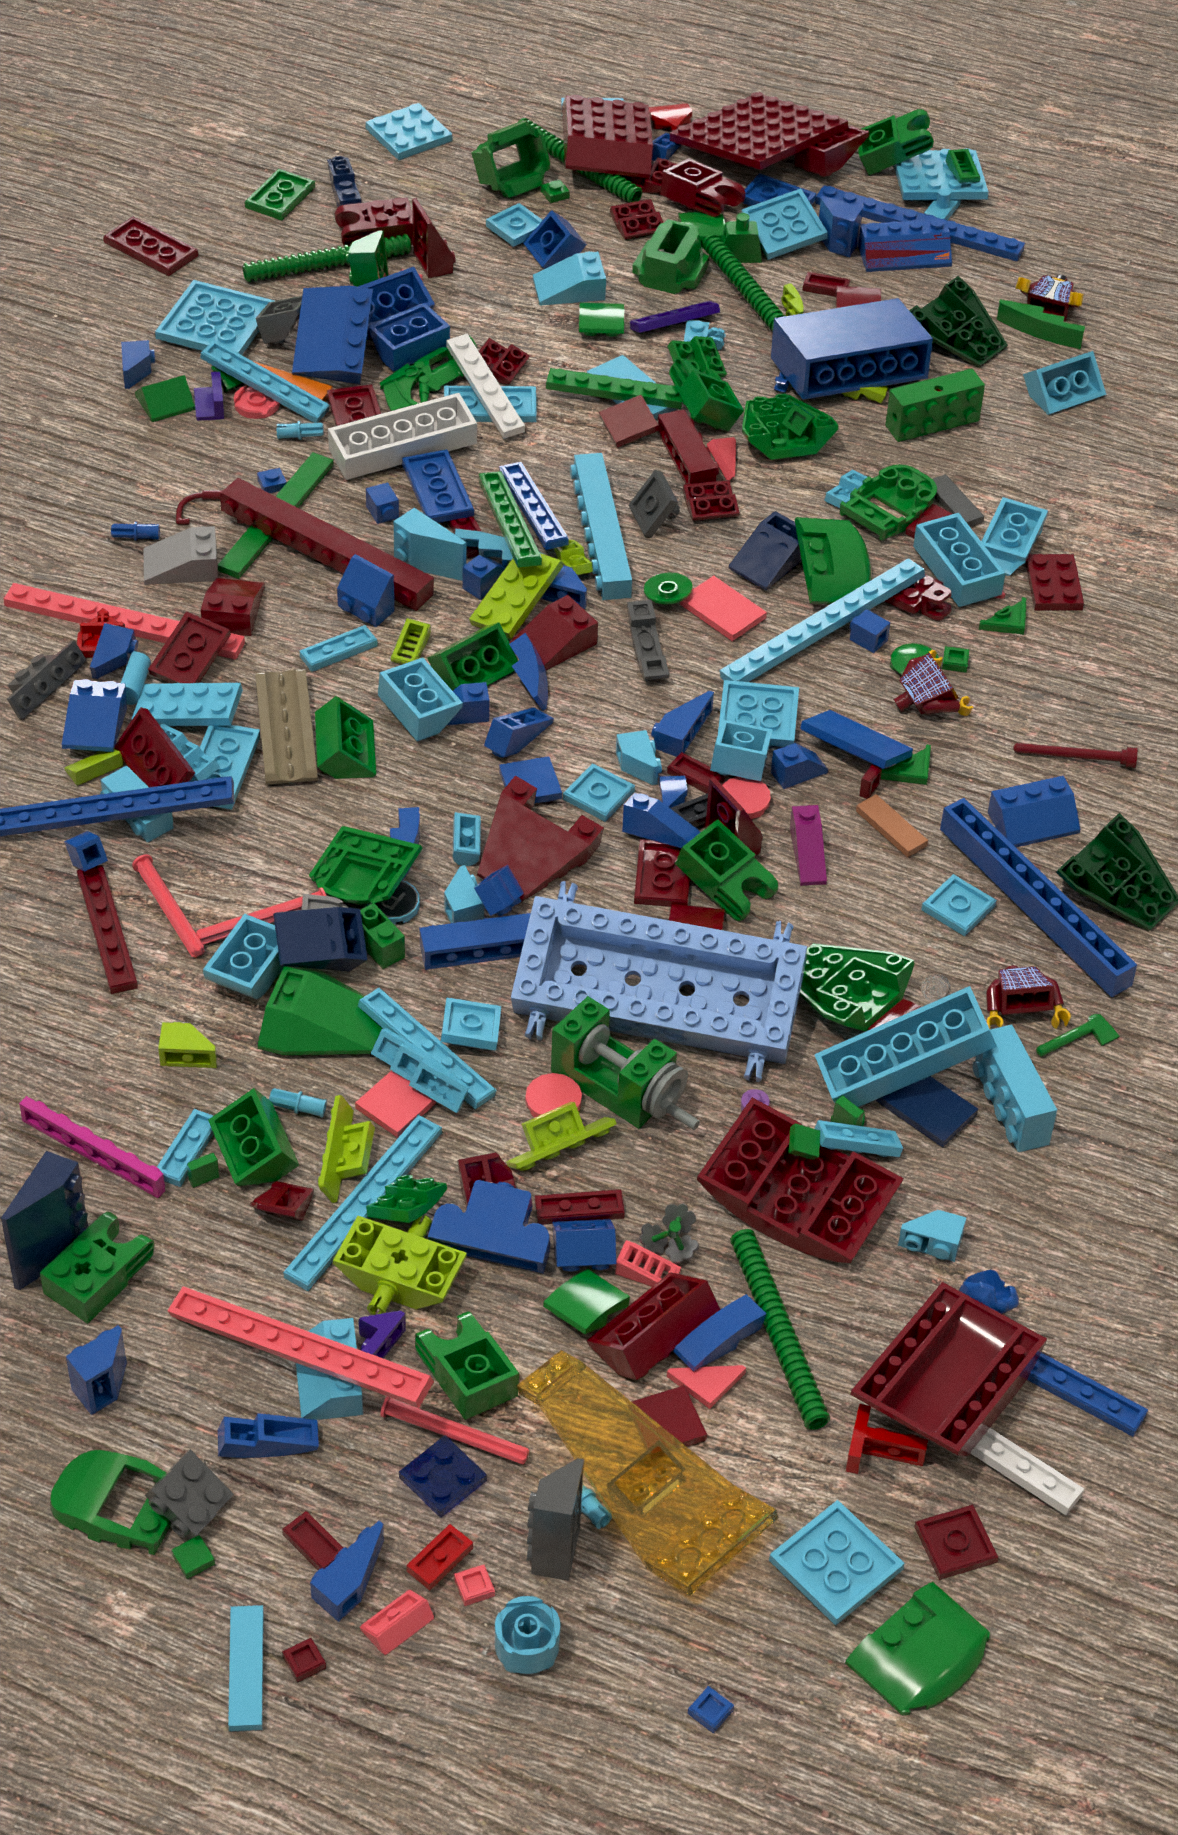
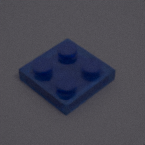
M444 1435L399 1471V1479L442 1518L487 1481V1474Z

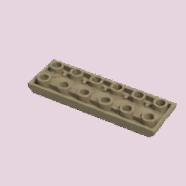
M306 669L255 673L266 785L318 781Z

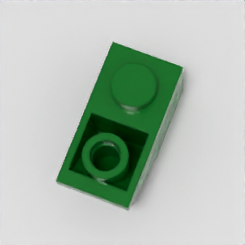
M375 903L361 909L367 953L382 969L404 959L405 936Z

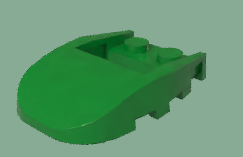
M901 464L888 466L880 470L878 476L874 478L868 476L864 479L863 485L858 489L855 488L850 493V500L847 503L844 501L840 503V515H847L878 534L879 539L882 541L906 531V527L933 504L937 485L932 478L914 467ZM874 497L906 518L903 516L897 518L869 500Z
M91 1450L73 1459L62 1471L51 1492L50 1508L55 1519L71 1530L77 1528L88 1534V1539L100 1543L101 1540L116 1543L117 1547L129 1550L134 1544L147 1547L148 1553L155 1555L172 1523L164 1515L157 1514L150 1507L148 1499H146L130 1529L98 1515L125 1467L133 1472H140L153 1478V1481L156 1483L166 1472L147 1460L104 1450Z

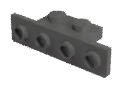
M75 640L70 641L56 655H37L30 661L31 664L26 669H22L14 675L15 679L8 684L13 694L7 700L19 719H24L86 662Z

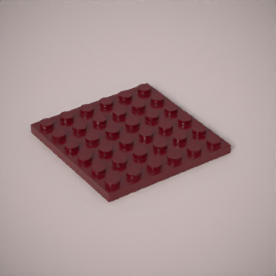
M754 92L751 96L745 99H738L736 103L723 106L722 109L710 112L703 118L694 119L690 124L679 126L678 129L670 132L669 135L672 142L762 170L848 129V120L839 118L838 115L826 114L822 110H812L808 106L793 104L792 101H782L774 96L769 97L763 95L762 92Z

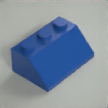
M426 303L368 326V331L381 360L393 372L399 370L407 363L409 365L415 363L418 359L439 347H446V340L450 339V325Z
M1064 776L991 791L988 814L996 829L1015 847L1080 833L1081 829L1074 793Z

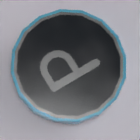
M402 880L390 899L375 905L394 925L400 921L405 923L416 916L420 908L419 893L413 885Z

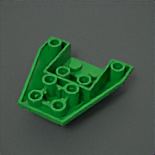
M777 394L772 398L759 396L753 398V400L746 401L742 433L751 444L771 460L817 454L839 429V425L832 416L788 394ZM794 404L800 405L815 416L801 437L782 424V421Z
M813 943L807 948L800 996L824 1018L847 1027L868 1031V1028L903 999L915 963L914 960L894 952Z
M284 966L265 1007L257 1046L260 1050L281 1055L371 1054L383 1028L358 1007L359 1000L366 995L320 970Z

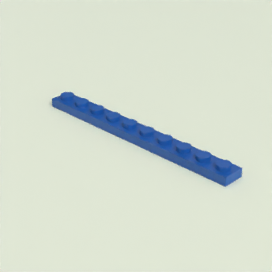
M825 185L817 194L815 204L820 205L821 197L825 196L863 207V218L881 223L941 219L933 215L919 213L912 209H905L891 203H884L873 198L863 197L853 192H846ZM946 220L950 231L951 243L1013 261H1018L1024 251L1025 242Z
M232 776L1 808L0 836L234 804V781Z

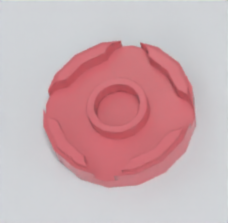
M243 386L234 395L235 410L246 418L261 419L269 417L278 411L280 406L279 402L252 387L246 388V386Z
M735 777L722 785L745 809L751 819L762 816L764 811L770 806V790L761 781Z
M550 1073L541 1075L532 1080L527 1087L525 1103L534 1118L569 1102H575L578 1111L581 1108L582 1093L579 1085L572 1078L563 1074Z

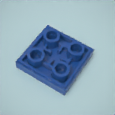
M549 756L499 765V772L504 787L508 785L514 776H517L537 788L535 803L562 799V790Z

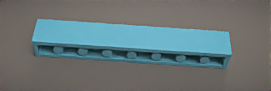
M603 454L574 455V465H570L571 479H575L573 481L574 494L579 495L577 496L578 510H582L580 513L581 525L586 526L584 527L585 542H589L588 556L593 558L591 560L592 574H597L595 576L596 591L601 592L602 600L631 598L632 577Z

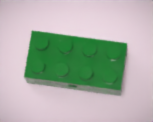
M971 368L890 389L885 426L896 441L901 442L980 421L985 384Z

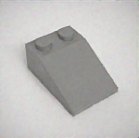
M215 526L191 527L143 548L144 585L208 582L218 578Z

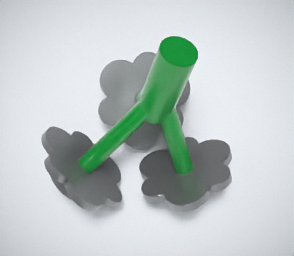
M684 1203L679 1206L669 1204L665 1208L666 1215L663 1217L662 1222L668 1226V1230L661 1232V1228L657 1224L653 1226L649 1223L642 1225V1235L639 1236V1241L643 1244L644 1248L660 1255L664 1252V1246L668 1243L669 1247L665 1250V1253L675 1264L681 1263L683 1260L692 1259L694 1256L693 1252L699 1248L698 1242L692 1240L689 1235H684L682 1238L679 1236L681 1232L689 1233L691 1225L696 1221L695 1213L688 1210V1206Z

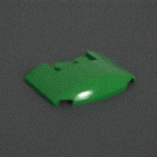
M796 517L794 519L810 604L830 605L872 580L871 562L866 544L859 531L849 520Z
M342 825L309 876L313 882H316L317 887H322L325 894L330 897H335L351 904H376L390 899L423 848L419 844Z
M931 1582L914 1592L912 1598L875 1632L869 1633L849 1655L845 1664L902 1716L910 1715L911 1711L909 1709L924 1706L926 1710L951 1697L965 1685L983 1659L986 1641H989L990 1632L940 1587Z

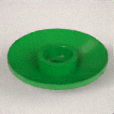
M673 572L657 574L648 579L644 584L645 596L659 604L681 602L688 598L693 590L692 582L688 577Z

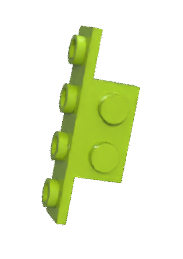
M342 1095L335 1096L334 1106L331 1109V1122L327 1131L325 1153L322 1157L321 1175L318 1178L320 1191L332 1203L338 1201L341 1179L367 1174L375 1130L370 1121L351 1125L354 1110Z
M569 1102L521 1124L531 1150L506 1161L507 1166L519 1169V1171L528 1170L536 1165L535 1161L539 1159H552L561 1154V1149L568 1146L569 1148H576L585 1143L584 1139L592 1135L600 1137L609 1133V1128L617 1125L615 1118L604 1117L584 1126L576 1103Z

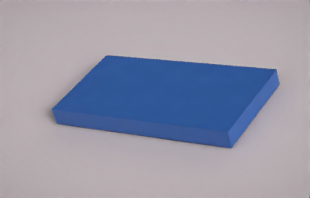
M447 449L402 458V465L423 514L437 523L474 516L472 503Z
M832 710L803 720L800 727L802 731L882 769L910 758L913 752V748Z

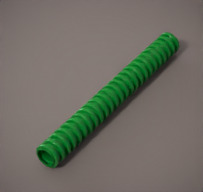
M528 118L519 120H526L531 127L539 128L543 133L549 155L565 164L564 140L556 137ZM576 170L591 181L614 193V195L625 202L631 203L641 199L642 189L621 175Z
M715 233L706 236L702 241V248L773 332L774 318L785 317V315L719 236Z
M404 234L403 237L397 235L396 238L393 236L390 239L384 238L387 258L391 257V255L394 257L397 254L404 255V252L406 254L411 253V241L407 234ZM352 244L350 246L344 245L343 248L337 246V249L331 247L330 250L324 248L323 251L319 249L317 252L313 250L309 254L304 252L303 255L297 253V256L291 254L290 257L285 255L283 258L279 256L277 259L270 258V261L264 259L263 262L257 260V263H254V261H251L250 264L245 262L242 266L244 279L249 283L251 280L255 282L259 278L264 280L265 277L270 279L271 276L277 278L278 275L281 277L284 274L291 275L292 272L297 274L298 271L304 273L305 270L307 272H310L311 269L316 271L318 268L322 270L325 267L331 268L332 265L337 267L338 264L344 266L347 263L346 252L350 250Z
M751 1229L737 1231L730 1238V1243L742 1268L748 1288L751 1290L754 1302L766 1313L763 1325L769 1335L778 1362L782 1366V1372L785 1374V1379L791 1389L794 1401L798 1405L797 1409L801 1413L800 1416L804 1421V1426L809 1430L820 1429L828 1424L831 1417L827 1412L821 1392L817 1388L818 1385L814 1380V1375L811 1373V1368L808 1365L802 1346L798 1342L799 1339L795 1334V1329L792 1327V1322L786 1312V1307L780 1297L755 1232Z

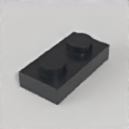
M708 793L670 809L694 827L705 824Z

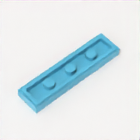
M263 1605L233 1606L230 1608L229 1731L262 1730Z

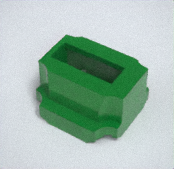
M526 120L487 134V141L471 152L479 183L491 185L492 190H499L504 197L517 196L544 184V173L550 170L551 165L543 133L539 128L531 127ZM516 144L520 160L497 169L493 153Z
M670 219L661 223L652 238L647 240L632 265V273L639 276V282L644 287L671 294L679 293L683 288L696 289L709 265V255L702 251L703 248L700 244L699 227Z

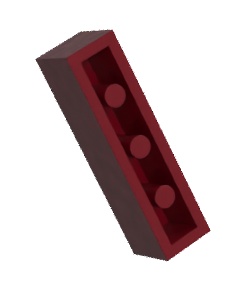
M685 409L659 414L658 425L660 431H657L685 484L716 481V476L719 475L718 464L711 458L709 448L705 447L701 433L696 431L692 418H689Z

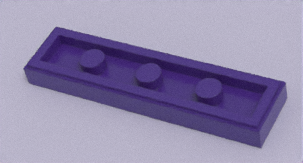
M706 301L629 321L630 329L640 333L719 313L720 306L715 302Z

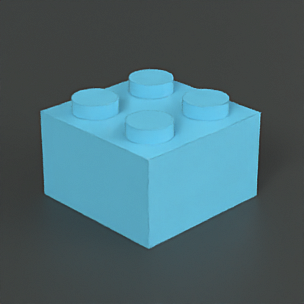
M722 719L710 771L721 775H733L749 780L761 781L773 730Z

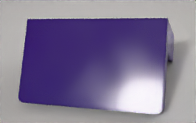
M211 372L212 387L194 388L197 421L224 419L220 372Z

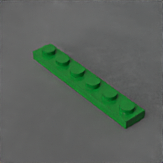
M550 368L546 380V389L622 401L642 395L648 405L681 409L683 405V399L674 385L569 371L561 368Z

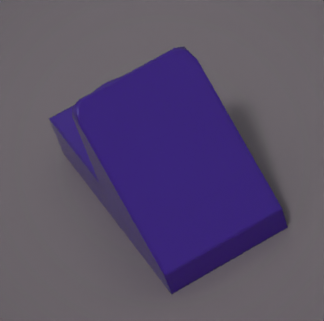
M400 1310L359 1318V1334L366 1339L360 1350L384 1359L406 1331L405 1313Z

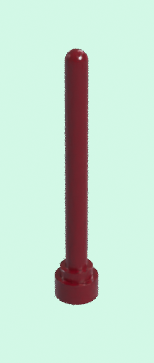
M1016 743L1013 746V750L1016 753L1118 761L1128 768H1136L1138 748L1127 747V749H1121V751L1026 743Z

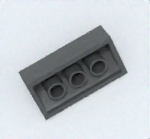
M577 1458L539 1481L537 1493L531 1492L528 1503V1511L530 1513L527 1528H529L527 1545L529 1546L526 1560L532 1562L531 1574L569 1581L581 1527L584 1459Z

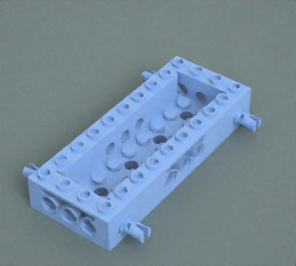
M566 881L560 883L557 900L535 896L511 994L514 1013L530 1016L525 1037L531 1039L535 1027H537V1040H542L546 1019L562 1021L589 996L610 1010V1031L748 1057L744 1078L748 1081L754 1068H756V1082L762 1080L765 1060L782 1064L786 1063L807 956V946L789 943L793 930L791 923L788 922L784 934H781V921H777L772 940L574 903L578 886L572 883L568 894H566ZM575 965H584L587 968L586 973L582 976L574 975L571 970ZM634 974L640 977L641 981L636 986H629L625 982L629 975ZM683 985H691L694 987L695 992L691 996H683L679 989ZM738 995H745L748 997L749 1003L745 1006H737L733 1000Z

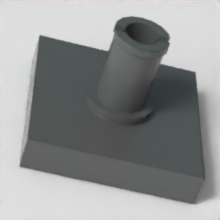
M654 470L628 505L644 536L652 538L667 517L674 519L680 512L679 502L665 476L657 470Z

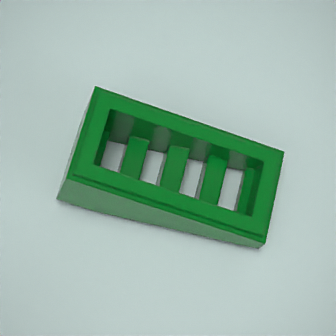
M969 149L948 150L945 161L959 183L979 182L981 178Z

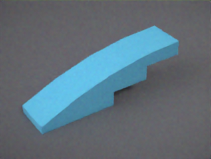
M455 529V535L466 542V547H478L479 555L502 558V565L504 567H507L513 559L504 537L480 531Z
M165 724L160 725L195 771L192 779L195 781L205 780L220 768L214 758L205 755L200 747L189 742L182 732Z
M388 1028L382 1029L371 1054L391 1065L390 1070L409 1080V1086L458 1113L470 1087L433 1057Z

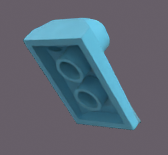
M1002 497L981 542L1004 570L1005 575L1010 576L1019 566L1026 562L1038 535L1042 533L1048 510Z

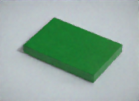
M277 169L245 201V208L282 221L315 188V181L282 169Z

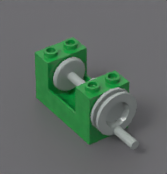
M589 996L552 1029V1073L563 1074L572 1078L579 1085L582 1093L638 1129L652 1116L660 1118L667 1113L693 1130L698 1128L700 1120L675 1105L681 1097L688 1080V1071L676 1064L677 1052L655 1038L644 1049L631 1050L610 1036V1010Z

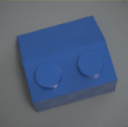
M822 196L819 219L828 232V238L822 240L829 252L850 258L858 246L863 207Z
M552 210L523 243L544 269L576 253H580L587 245L572 225Z
M356 554L353 555L337 587L338 607L360 618L362 621L377 627L395 611L394 575Z
M611 1219L552 1222L557 1267H562L564 1271L580 1270V1266L592 1265V1269L603 1270L608 1269L609 1264H616L615 1227Z

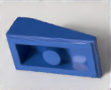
M664 133L652 141V161H656L657 157L669 160L681 144L670 141L669 133Z

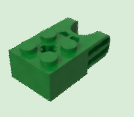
M917 109L897 118L893 115L862 128V130L869 131V137L858 148V152L868 175L900 164L905 160L929 151L933 147V136L927 130L930 125V117L925 110Z
M677 358L669 370V375L683 399V404L691 413V418L697 423L703 422L709 424L714 429L719 430L720 428L729 432L744 412L729 383L721 380L715 370L706 367L703 373H701L688 360Z
M718 819L685 844L675 862L676 866L736 921L744 920L750 913L751 903L742 891H751L763 899L770 898L778 892V881L754 858L756 854Z
M107 1211L40 1272L43 1294L88 1324L128 1286V1281L151 1259L154 1254L155 1243L152 1239L142 1234L126 1243L113 1242L119 1233V1221L116 1215Z
M469 1311L457 1315L456 1333L458 1337L454 1339L439 1338L429 1329L415 1334L417 1354L464 1420L518 1397L519 1388L518 1370L491 1334L484 1331Z

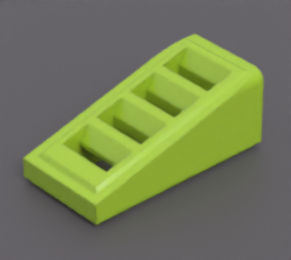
M407 618L390 658L391 661L405 664L419 659L431 635V625ZM410 634L418 635L420 638L410 636ZM407 640L416 642L417 645L408 643ZM407 647L410 649H414V652L405 650L403 648ZM401 653L404 655L412 656V658L409 659L399 655Z

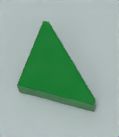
M1022 597L1021 601L1015 605H1008L995 612L993 617L981 620L979 630L1024 635L1027 598Z
M927 744L925 749L916 754L912 753L910 758L898 762L888 769H882L881 779L927 785L931 745Z

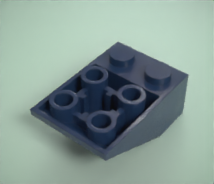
M774 511L760 522L731 561L728 569L764 590L769 589L802 562L795 522Z
M329 907L276 912L273 914L280 966L350 972L368 960L360 909Z

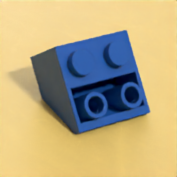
M119 1325L111 1330L103 1331L96 1339L84 1346L75 1348L66 1356L71 1390L91 1415L116 1401L119 1396L127 1365L123 1334Z

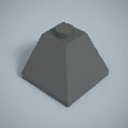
M302 296L269 302L255 318L264 344L272 342L273 345L285 341L300 317Z

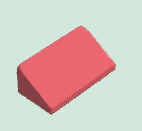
M408 1590L363 1623L360 1629L376 1648L386 1655L434 1619V1615L425 1598L412 1590Z

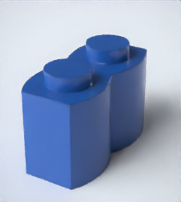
M508 865L491 873L474 887L490 916L495 913L498 917L512 910L513 906L521 902L519 897L524 894Z

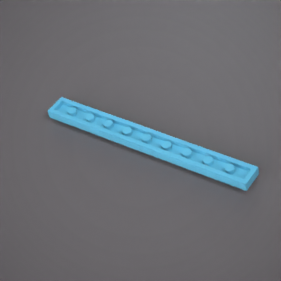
M909 558L722 668L720 670V678L740 682L753 680L850 622L855 616H859L866 609H872L925 577V569Z

